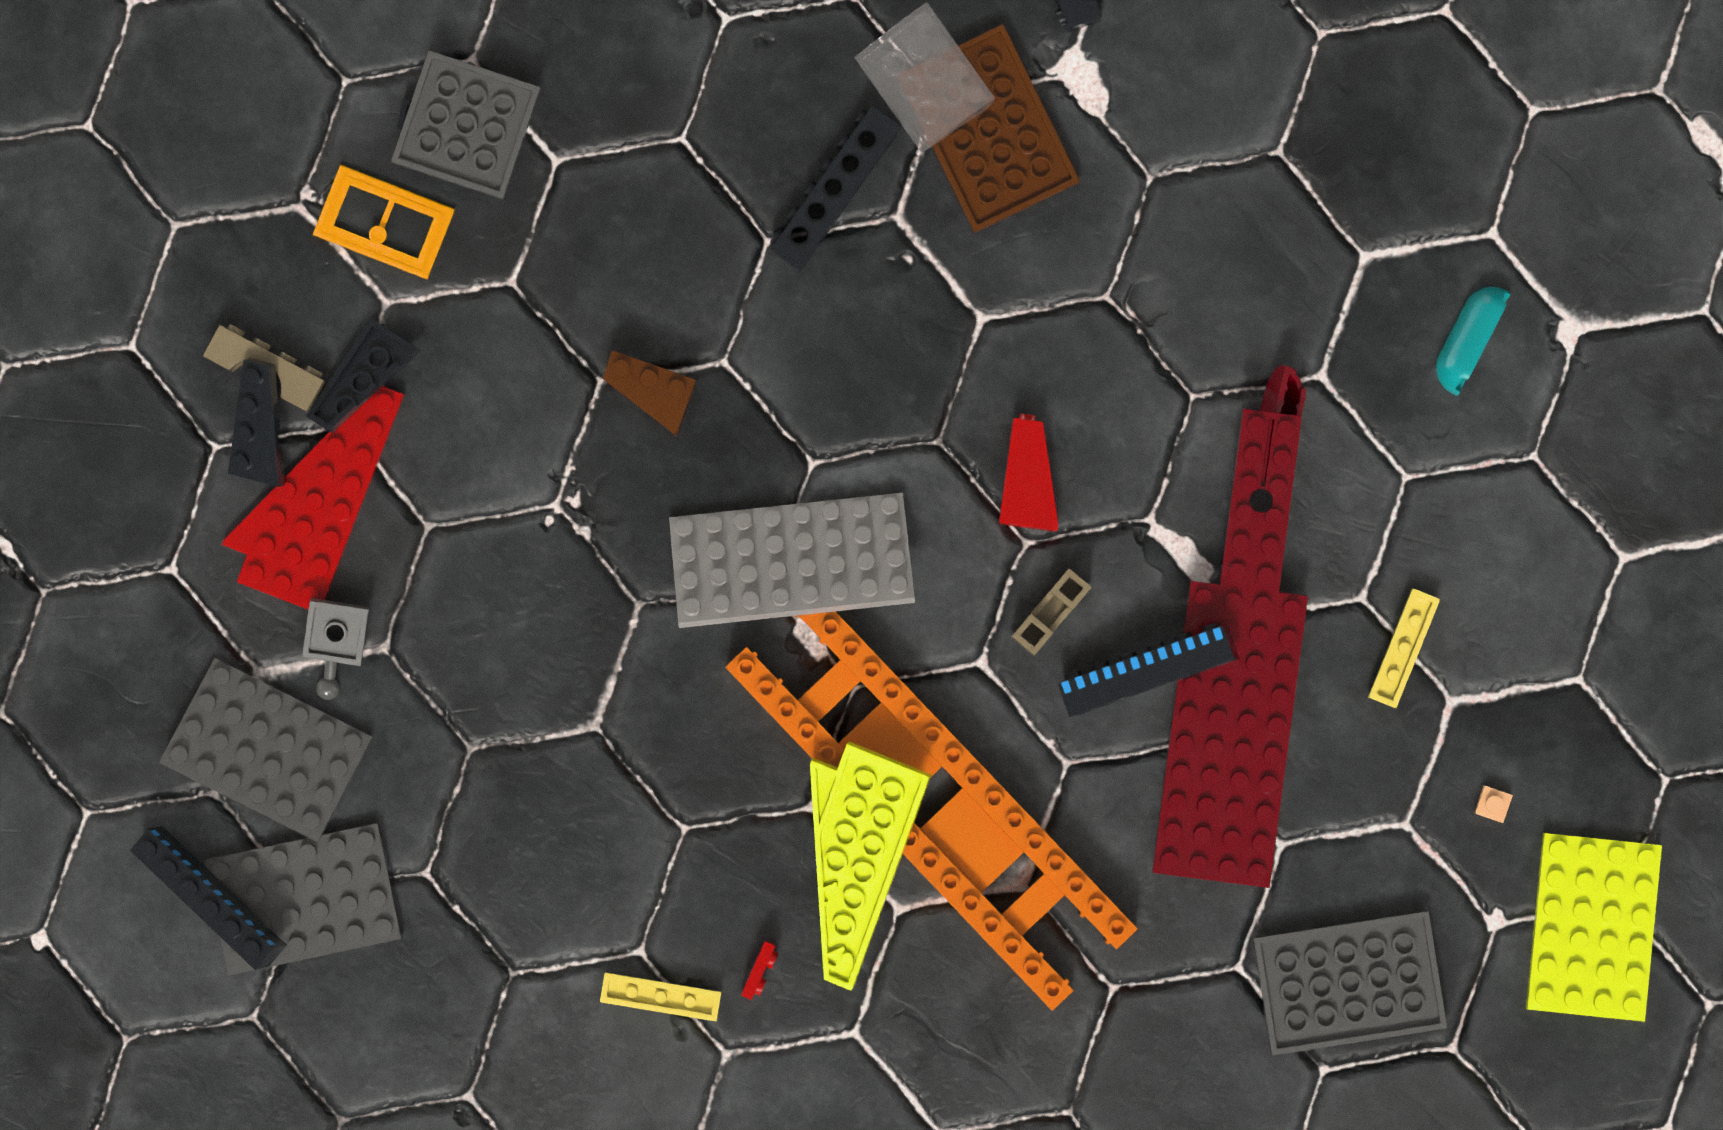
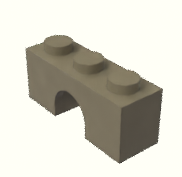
M1067 569L1011 638L1034 656L1092 587L1071 569Z

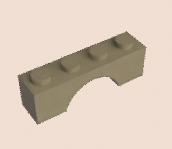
M229 324L227 329L219 325L203 355L205 358L232 372L241 367L243 360L248 358L275 364V370L281 382V398L309 412L327 382L320 379L323 373L308 365L305 370L295 365L297 359L282 351L279 356L269 352L271 347L269 344L257 338L253 342L243 338L245 332Z

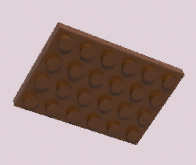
M1003 24L898 74V79L974 234L1080 183Z

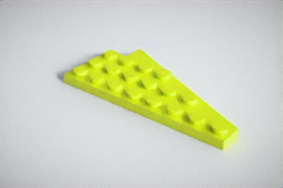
M849 741L846 744L839 767L813 758L810 763L824 980L851 991L856 983L932 774Z

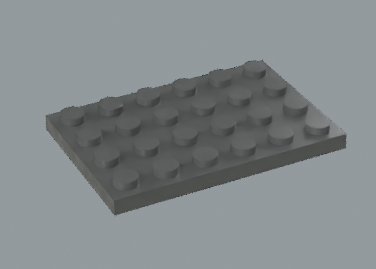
M214 658L159 763L318 843L373 737Z
M379 823L324 834L318 843L306 838L204 860L205 867L287 944L269 967L402 939ZM220 937L228 976L253 971L254 969Z
M1429 911L1253 938L1272 1056L1447 1028Z

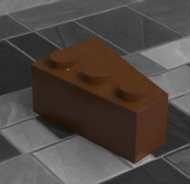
M612 350L603 380L678 437L697 381Z

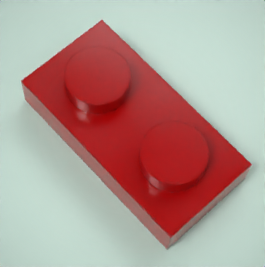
M767 940L764 941L741 996L752 1000L754 994L761 995L767 981L762 978L766 967L772 969L779 954L774 951L776 944Z

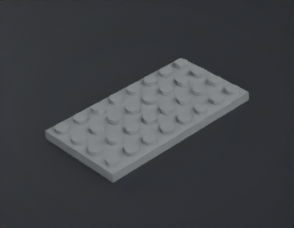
M903 493L669 517L679 628L915 603Z

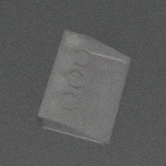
M927 2L899 21L854 57L921 153H924L994 104L995 97Z

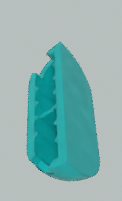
M1485 287L1475 291L1467 299L1436 361L1438 380L1448 392L1456 396L1461 392L1462 386L1466 379H1469L1507 305L1505 303L1511 292L1500 287Z

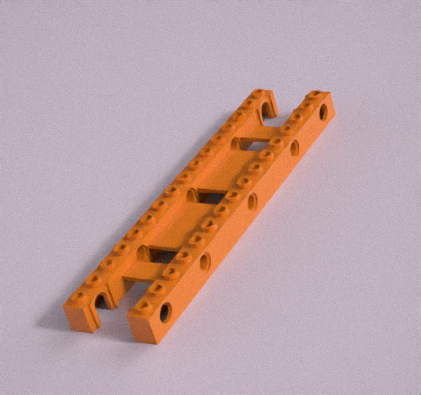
M835 611L795 616L796 618L800 617L821 639L819 642L822 645L825 643L840 659L799 700L782 684L784 681L781 678L778 680L757 658L758 654L755 651L752 653L746 647L725 668L812 759L815 758L839 767L846 744L850 741L932 774L931 777L943 767L962 787L921 828L915 823L913 824L903 855L1052 1011L1074 990L1068 985V979L1059 976L1044 960V954L1040 950L1037 952L1024 939L1023 935L1064 895L1080 911L1078 914L1082 918L1085 916L1105 937V943L1108 945L1111 943L1115 949H1118L1138 929ZM861 681L881 703L838 743L818 721ZM1025 853L1044 874L1001 914L983 896L982 892L1018 857Z

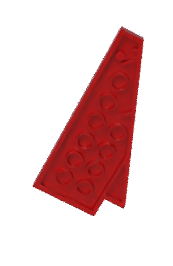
M386 387L380 388L333 433L329 432L284 478L285 485L281 487L276 486L223 540L221 545L247 554L237 583L308 610L311 598L326 600L404 399V394Z

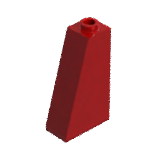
M1020 414L1019 418H1013L998 524L1057 532L1058 518L1043 422L1037 421V416Z

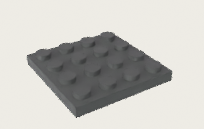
M428 51L391 162L504 200L541 88Z

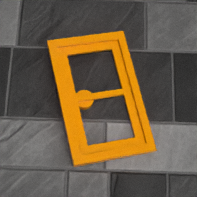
M340 165L313 235L428 280L455 209ZM350 185L389 200L379 226H374L369 231L370 240L334 226ZM395 203L434 218L418 258L381 244L387 238L385 226Z

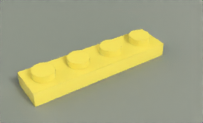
M1414 588L1411 589L1368 698L1392 708H1397L1440 599Z
M605 972L600 1002L717 1021L722 992Z

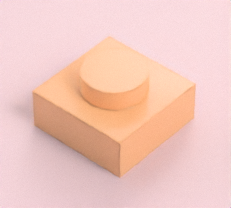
M1483 785L1474 813L1503 823L1513 795Z

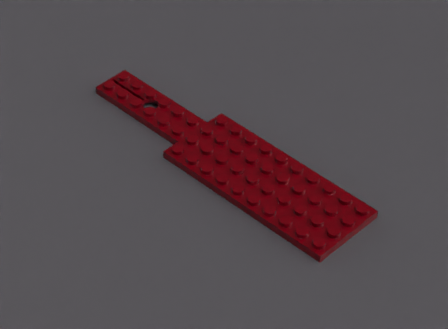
M1242 409L1220 583L1190 581L1183 634L1191 632L1192 636L1203 633L1202 627L1218 622L1220 627L1228 625L1240 659L1177 681L1152 873L1270 888L1308 602L1307 595L1279 592L1302 416ZM1257 489H1265L1272 496V505L1265 512H1257L1250 506V496Z

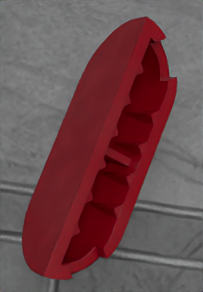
M1281 365L1274 370L1267 382L1260 411L1302 416L1306 389L1302 386L1301 380L1293 368Z

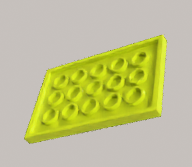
M1543 833L1526 1000L1527 1010L1645 1022L1662 845Z

